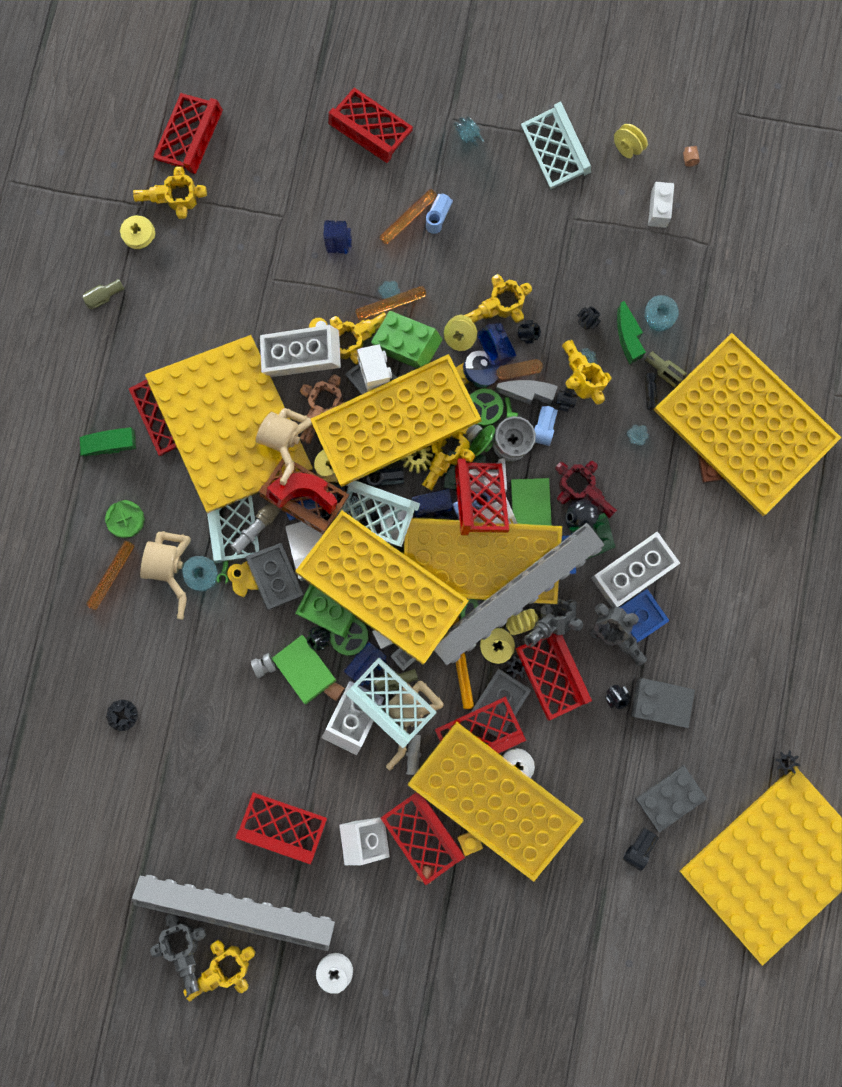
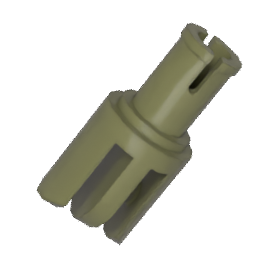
M117 279L106 286L98 285L83 294V299L87 308L94 309L109 302L110 296L125 289L120 280Z
M653 351L649 355L655 360L653 361L648 356L645 359L646 362L658 370V376L674 388L678 385L663 374L667 372L679 382L683 379L668 369L670 365L682 375H687L684 370L671 360L664 361Z
M415 668L400 674L396 673L406 683L418 681ZM374 680L377 691H385V680ZM388 680V691H398L399 683L396 680Z

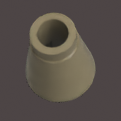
M269 503L257 511L258 514L255 518L261 520L267 527L272 524L281 509Z

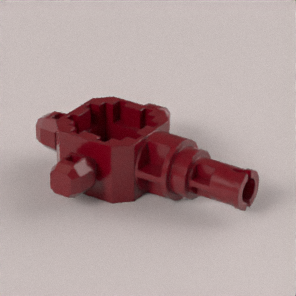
M592 460L585 467L581 464H574L569 470L565 463L560 462L555 467V470L559 475H563L559 481V487L563 492L558 495L557 501L564 505L570 498L573 501L588 500L610 519L617 509L604 499L603 492L595 486L596 478L593 474L597 470L598 465ZM574 472H579L589 483L580 494L575 493L566 483Z

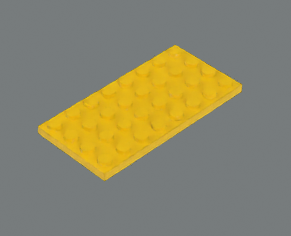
M447 354L310 420L338 482L343 487L481 422V417L450 355Z
M343 510L295 570V573L423 665L469 601Z
M412 518L405 535L404 555L466 599L487 600L560 544L562 540V526L509 523L508 533L469 532L468 536L460 535L459 520ZM474 521V526H483L485 522ZM493 522L496 526H504L503 523ZM559 580L554 583V587L551 590L544 591L538 595L539 598L534 603L557 604Z
M458 722L454 724L408 782V786L533 882L583 822L582 817Z

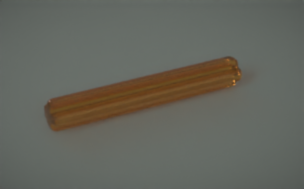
M429 189L380 235V240L384 244H388L436 199L437 194L432 189Z
M423 286L358 308L355 310L356 316L361 320L426 296V290Z
M124 541L88 600L87 606L93 610L98 608L134 549V544Z

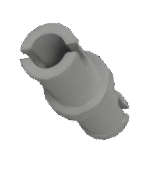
M257 518L253 524L241 532V535L230 547L239 554L249 543L255 541V537L266 527L265 524Z
M415 735L408 743L406 774L415 775L419 770V757L422 754L420 753L421 735Z

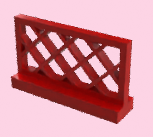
M356 88L350 91L336 109L332 108L329 111V125L386 163L391 160L392 154L413 130V126ZM355 95L361 99L362 103H352L351 99ZM365 107H373L376 109V112L366 113ZM353 108H363L364 114H354ZM342 109H350L351 115H343L340 111ZM377 117L378 124H368L367 118ZM380 117H388L391 122L381 123ZM355 119H365L366 125H358L355 123ZM402 126L406 129L403 133H396L395 127ZM392 127L393 134H383L382 128ZM370 129H380L381 135H373L370 133ZM394 138L395 140L394 145L391 147L385 143L384 139Z
M180 93L153 158L160 162L183 167L190 173L196 174L223 111L219 102L213 98L205 100ZM184 100L191 102V106L182 109ZM202 105L207 106L204 112L198 114L196 108ZM194 110L196 116L187 120L185 114ZM183 116L185 121L175 125L176 119ZM199 120V126L192 130L190 124ZM188 126L189 132L180 136L178 130ZM176 132L178 137L169 141V135ZM192 136V143L185 146L183 140ZM181 142L183 148L173 152L171 146ZM170 149L171 154L165 157L161 156L163 150ZM185 152L186 157L184 161H178L176 156Z
M147 380L129 388L158 455L162 456L177 448L176 444L173 443L172 435L171 437L163 435L166 426L165 420L155 418L159 407L157 402L155 404L148 402L151 389ZM141 388L147 389L144 400L138 398L135 391ZM146 404L154 406L151 416L145 414ZM154 420L162 422L159 433L154 432L152 429ZM161 437L170 439L168 446L164 449H161L159 445Z
M458 459L455 467L460 535L468 536L469 532L508 533L509 521L502 463H466V459ZM469 469H476L480 474L475 478L469 473ZM498 470V475L493 478L487 471ZM485 476L491 482L485 486L479 479ZM474 483L482 489L478 494L471 490V486ZM493 484L500 489L497 494L489 489ZM484 492L492 497L488 503L480 497ZM475 500L483 505L479 511L472 506ZM495 500L502 506L499 511L491 506ZM486 508L494 514L490 519L482 514ZM479 517L485 524L483 526H474V520ZM498 517L503 521L504 526H496L492 521Z
M554 633L549 638L540 639L536 647L524 644L515 648L548 721L592 701L563 636ZM547 639L550 646L548 652L539 649L541 642ZM530 648L534 650L532 660L525 657L523 649ZM538 652L547 656L544 665L535 662ZM550 658L557 661L558 666L556 670L547 667ZM534 665L543 668L540 678L534 676L532 672ZM546 670L555 674L552 683L543 680ZM558 675L564 677L566 681L564 688L556 685ZM542 683L551 686L548 696L542 694L540 690ZM554 688L563 692L560 701L552 698ZM566 694L573 696L575 704L570 706L564 703ZM550 701L559 704L558 710L554 714H551L548 708Z
M506 696L435 729L441 742L443 737L440 731L446 728L451 729V726L456 722L459 724L464 720L472 722L471 733L475 724L486 727L483 737L478 738L488 743L487 745L497 753H501L526 741ZM502 702L507 707L505 717L494 713L496 705ZM479 713L491 714L487 725L476 721ZM475 715L474 720L469 719L470 717ZM493 715L504 719L500 730L489 726ZM506 720L514 723L517 729L510 734L502 731ZM488 729L499 732L497 739L493 742L484 739Z
M253 792L235 838L311 865L327 818ZM255 798L263 800L266 805L265 809L257 813L253 808ZM277 805L281 806L285 814L274 819L270 809ZM285 808L290 809L292 811L287 813ZM268 810L272 821L261 825L257 815ZM298 812L304 821L293 826L288 815ZM304 815L310 816V818L305 819ZM255 817L259 827L252 831L245 829L247 820ZM287 817L291 827L280 832L276 821ZM314 818L321 820L320 828L311 832L307 822ZM274 823L278 834L272 837L266 836L263 828ZM305 823L310 834L299 839L294 828ZM261 829L262 834L257 833L256 831ZM293 830L297 840L290 844L285 843L282 834ZM318 832L316 839H314L313 834ZM280 836L281 841L274 838ZM311 836L314 842L312 851L303 849L300 841ZM298 842L300 847L294 846L293 844Z
M417 792L381 817V820L425 885L465 858L428 801ZM410 801L417 807L415 815L404 814L405 805ZM400 808H402V812H401V813L396 812V811H398ZM418 810L423 817L417 816ZM392 814L401 815L399 827L391 826L386 818ZM403 816L415 818L413 830L401 828ZM417 819L427 822V832L415 830ZM429 828L432 829V831L434 832V834H433V833H429ZM393 829L398 830V835L395 833ZM401 830L412 832L410 844L402 843L399 839ZM414 833L426 835L424 846L413 845ZM428 835L438 838V849L426 847ZM441 844L445 850H440ZM412 847L424 849L422 861L412 858ZM426 850L437 852L436 863L424 861ZM439 853L449 854L453 861L447 865L438 864ZM423 864L435 866L434 874L428 879L422 873Z

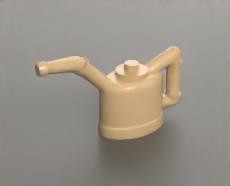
M289 408L282 409L279 415L270 412L262 422L255 440L258 444L280 451L286 467L282 478H280L281 485L287 483L294 470L295 463L288 452L289 447L298 444L300 440L298 434L312 425L311 418L293 412ZM287 418H291L301 423L298 425L296 422L289 420Z
M165 531L158 532L155 542L148 541L146 544L140 576L143 579L168 582L179 599L177 619L183 620L187 597L186 593L183 592L174 579V575L178 573L179 569L183 568L180 556L189 545L191 538L184 534L178 535L166 533ZM164 540L180 542L178 547L162 543Z
M418 681L411 687L416 693L421 690L432 702L430 706L435 711L443 707L444 703L440 700V697H437L423 681ZM396 694L389 701V705H400V694ZM402 694L403 704H414V697L411 694ZM414 707L403 708V718H414ZM417 707V718H422L430 713L425 707ZM389 708V715L393 719L400 718V708ZM415 721L403 722L404 730L407 732V728L409 726L413 727ZM399 745L398 752L386 765L388 770H392L405 756L406 746L402 748Z

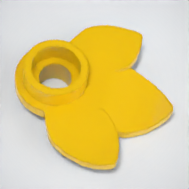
M246 561L242 565L234 564L228 568L227 576L232 582L233 591L237 595L245 597L248 589H258ZM235 570L240 571L241 574L239 577L234 576Z

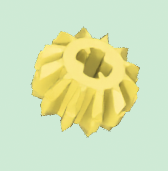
M426 447L402 458L401 461H406L403 467L410 466L409 472L416 468L417 474L420 473V468L427 471L426 465L431 466L429 459L433 458V454L428 453L431 448ZM420 454L421 459L418 458L417 461H415L414 456Z
M534 609L524 610L518 615H512L508 618L506 627L511 635H517L533 629L539 618Z

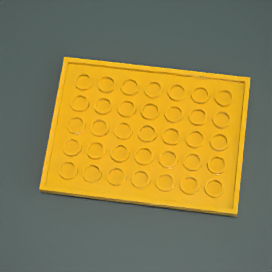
M733 333L654 408V411L762 516H765L842 438Z
M252 335L145 374V378L206 513L258 493L261 486L265 485L283 457L280 451L256 443V435L262 422L270 412L279 415L285 407L270 375L261 372V355ZM300 440L298 444L289 447L288 452L291 459L307 470L312 471L313 467ZM285 464L281 468L282 474H284L286 469Z
M797 767L794 768L796 774H793L792 771H788L787 775L784 774L679 871L762 966L842 892V817Z

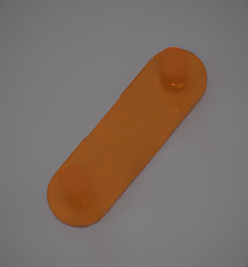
M534 359L503 365L497 369L496 374L502 380L536 374L542 371L543 364L540 360Z

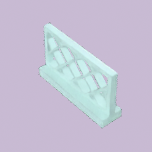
M561 102L554 104V108L521 124L550 190L582 174L585 176L591 173V165ZM551 115L554 116L555 122L553 126L544 124L545 118ZM533 124L539 126L536 134L528 132L527 127ZM542 127L551 130L548 138L539 136ZM554 131L562 134L560 142L551 139ZM537 139L546 142L544 150L535 147ZM549 143L558 146L556 154L546 151ZM561 147L569 149L568 158L558 155ZM544 155L554 158L551 166L543 164ZM556 159L566 162L563 170L554 167ZM569 163L576 165L578 168L573 173L566 171ZM552 171L561 174L559 180L551 181L550 175Z
M358 481L347 484L348 489L346 493L349 494V498L340 512L342 510L345 513L351 511L352 517L357 521L366 516L369 525L365 526L366 528L371 529L373 533L383 540L402 547L414 510L418 511L420 503ZM354 492L357 493L360 501L352 505L350 499ZM373 499L375 507L368 510L365 502ZM388 504L391 512L383 516L381 507ZM362 505L364 513L357 516L354 508ZM377 510L380 518L372 522L369 514ZM402 510L407 511L405 519L399 522L397 513ZM393 516L396 524L388 528L385 520ZM382 522L384 531L377 534L374 526ZM396 528H398L400 533L397 541L393 540L390 534Z
M252 495L248 497L249 504L245 502L247 497L239 500L240 503L235 510L228 505L225 506L232 511L227 520L219 516V511L222 508L207 513L214 563L244 559L245 556L253 554L242 550L243 554L237 555L235 552L232 556H225L224 552L228 543L233 544L231 540L236 533L241 535L239 529L245 522L249 525L255 522ZM242 504L246 505L250 510L246 518L236 512ZM234 514L243 520L238 528L229 523ZM226 524L235 530L229 539L222 535L221 531ZM256 536L255 541L252 543L255 545V553L259 551L258 537Z
M380 658L345 693L402 748L437 713ZM378 664L385 669V677H374V668ZM363 680H371L372 691H363L358 685ZM374 680H385V691H374ZM388 680H396L399 683V691H388ZM375 694H386V705H378L375 702ZM388 694H400V705H389ZM402 694H411L414 697V704H403ZM414 707V718H403V708ZM417 707H425L430 714L426 718H417ZM389 708H400V718L393 719L389 715ZM415 721V730L411 734L407 733L404 730L403 722Z

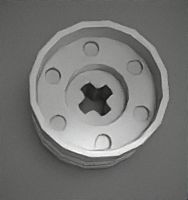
M512 416L503 420L495 429L494 437L491 441L494 453L499 458H505V461H516L524 457L535 443L536 433L533 426L522 417ZM510 437L516 441L513 445L511 442H508Z

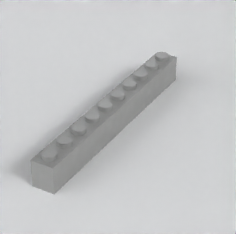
M586 523L450 627L434 649L446 665L455 663L460 659L462 653L471 651L479 640L488 638L492 634L491 631L496 627L504 626L508 618L512 615H518L528 603H534L539 598L538 595L544 591L551 590L555 582L568 577L572 569L581 567L586 562L585 559L591 555L598 554L602 550L601 547L604 546L603 542Z
M140 875L132 897L133 904L136 906L324 951L329 950L335 924L329 917L320 916V918H317L308 912L296 913L290 908H275L272 904L266 902L259 904L254 903V900L249 898L237 899L229 893H224L223 895L216 894L211 889L200 890L191 884L183 886L170 879L162 881L153 875H146V877Z

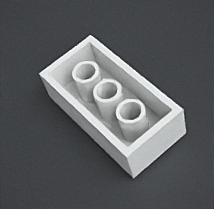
M331 325L260 335L261 372L270 375V377L341 368L339 330Z
M656 532L592 576L591 579L611 607H619L679 565L680 562L660 534Z

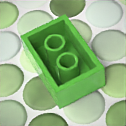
M389 311L371 343L373 346L380 344L381 350L385 351L386 356L418 369L431 361L443 339L435 328Z

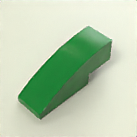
M623 301L618 307L617 326L620 344L630 365L641 359L646 351L639 341L643 332L625 301Z
M131 427L107 430L80 437L81 456L119 453V451L136 449L135 430Z

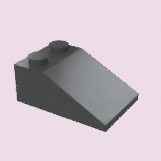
M637 678L630 717L689 728L695 690L664 682Z

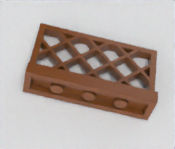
M283 458L265 485H262L258 491L260 497L273 505L275 504L266 497L267 487L271 485L273 480L283 476L281 470L285 464ZM294 462L293 473H307L317 476ZM327 482V492L337 493L343 497L340 503H337V508L331 513L332 515L328 521L320 517L319 511L325 509L318 507L317 502H315L316 508L308 510L304 507L303 501L309 500L310 498L308 497L290 500L281 510L319 533L324 534L349 498V494Z

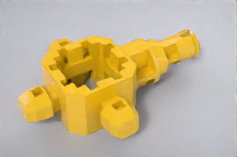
M175 167L174 176H168L164 181V185H154L149 190H133L135 202L151 200L152 203L156 202L157 204L168 203L170 208L176 210V215L179 219H185L187 217V209H193L197 205L196 196L198 198L207 196L206 186L197 185L195 187L193 180L188 175H185L183 167ZM187 185L189 188L188 197H185V200L178 198L174 201L172 198L173 189H176V186L185 187Z
M497 274L491 279L494 287L491 297L481 302L482 304L478 306V309L465 314V316L471 318L473 323L482 318L491 319L496 315L503 318L511 315L513 321L519 323L524 320L521 310L525 296L531 293L532 287L529 283H524L519 287L517 282L513 280L504 282L503 278ZM506 290L514 292L518 300L517 304L515 303L509 308L501 306L497 298L498 294L500 295Z
M383 312L372 320H362L356 325L348 321L342 324V321L337 316L331 318L330 325L339 330V336L344 334L345 331H351L357 340L356 345L350 346L347 350L340 348V358L348 359L350 357L354 364H359L357 359L358 349L363 348V342L372 337V334L376 332L375 330L380 328L386 318V314Z
M573 340L563 343L562 348L569 356V367L573 370V374L565 383L567 388L574 389L577 396L582 399L592 398L595 404H602L605 401L602 391L611 381L610 374L604 373L599 365L588 363L586 356L577 351Z
M468 428L447 437L448 439L453 437L460 440L459 443L461 445L457 446L455 455L449 456L442 453L441 447L445 446L447 438L432 444L431 447L435 457L430 462V472L422 483L424 487L432 491L438 478L442 477L444 472L447 473L451 464L456 465L458 459H466L467 462L473 461L475 454L469 450V441L463 436Z
M220 940L213 942L210 945L211 950L217 956L211 961L210 968L204 971L201 977L198 978L197 984L200 990L188 995L186 999L190 1002L203 992L213 991L218 986L228 988L232 984H235L234 987L239 993L245 992L248 989V983L243 977L248 971V961L255 955L253 947L248 946L241 952L237 946L231 945L224 949L225 946ZM232 955L241 966V971L228 978L223 975V971L218 967V962L226 956ZM184 989V990H183L184 995L187 996V994H186V993H187V992H186V989Z

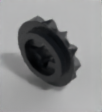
M128 700L113 702L108 708L106 715L108 725L118 731L131 729L138 719L136 706ZM124 710V715L129 719H121L119 721V716L115 712H122Z

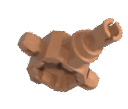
M332 375L328 383L320 381L315 384L314 388L309 385L302 386L300 392L308 398L311 407L307 415L308 418H313L343 404L342 394L339 389L341 383L339 376ZM322 390L335 394L337 397L330 409H324L315 405V400ZM313 424L305 429L300 437V440L306 441L307 444L311 443L316 432Z

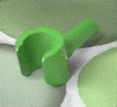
M509 397L505 398L506 418L517 417L518 413L512 412Z
M224 561L222 572L217 576L218 583H220L222 575L226 577L225 584L229 582L227 576L228 561Z

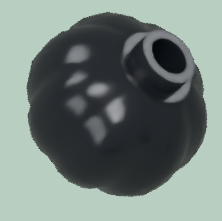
M585 499L570 504L565 514L568 529L572 526L582 527L586 523L593 529V525L596 524L599 518L598 508Z

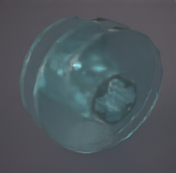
M467 116L466 119L460 117V124L458 122L453 124L457 134L466 144L470 141L478 147L474 136L481 142H484L480 134V128L470 117Z
M658 295L649 300L644 313L648 325L653 330L665 331L676 322L679 309L677 303L672 298L666 295Z
M194 556L184 563L182 569L183 578L191 589L206 591L217 582L218 568L211 559L204 556ZM198 570L202 571V573L204 574L203 577L199 576V574L197 573Z

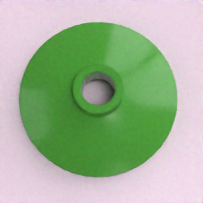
M489 425L485 427L473 440L469 450L475 454V457L483 451L488 452L493 446L491 441L495 433L494 426Z

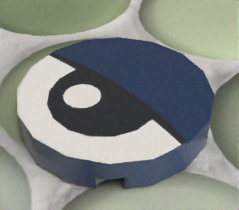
M485 351L472 352L463 364V372L466 379L477 387L486 388L491 386L500 374L496 359Z

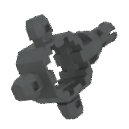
M558 598L557 604H535L534 610L536 614L540 615V620L535 623L533 631L524 637L525 644L533 647L540 639L549 638L552 633L565 635L570 629L580 631L583 628V622L576 618L577 602L572 599L564 601Z
M603 603L597 604L595 612L598 615V619L590 635L595 639L601 638L605 644L611 646L618 644L622 652L631 655L637 666L644 664L647 661V657L638 649L637 639L631 635L633 626L639 620L638 616L633 613L627 614L623 608L613 607L608 609ZM608 621H610V623L614 622V624H619L618 628L620 629V631H618V629L614 630V628L610 629Z
M167 915L165 920L169 929L161 932L159 937L160 943L152 946L150 952L152 957L164 955L165 959L174 962L176 972H179L180 977L183 978L186 994L189 995L200 990L194 974L196 972L194 967L196 963L193 954L198 948L197 941L204 939L207 933L203 927L193 930V927L188 924L178 925L180 921L177 915ZM183 930V932H186V939L189 943L187 945L188 949L174 955L171 951V944L168 941L170 939L169 936Z

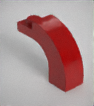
M293 473L285 485L280 484L279 478L267 487L266 497L280 509L296 497H308L314 500L329 514L336 509L337 505L335 496L327 492L328 483L315 475Z

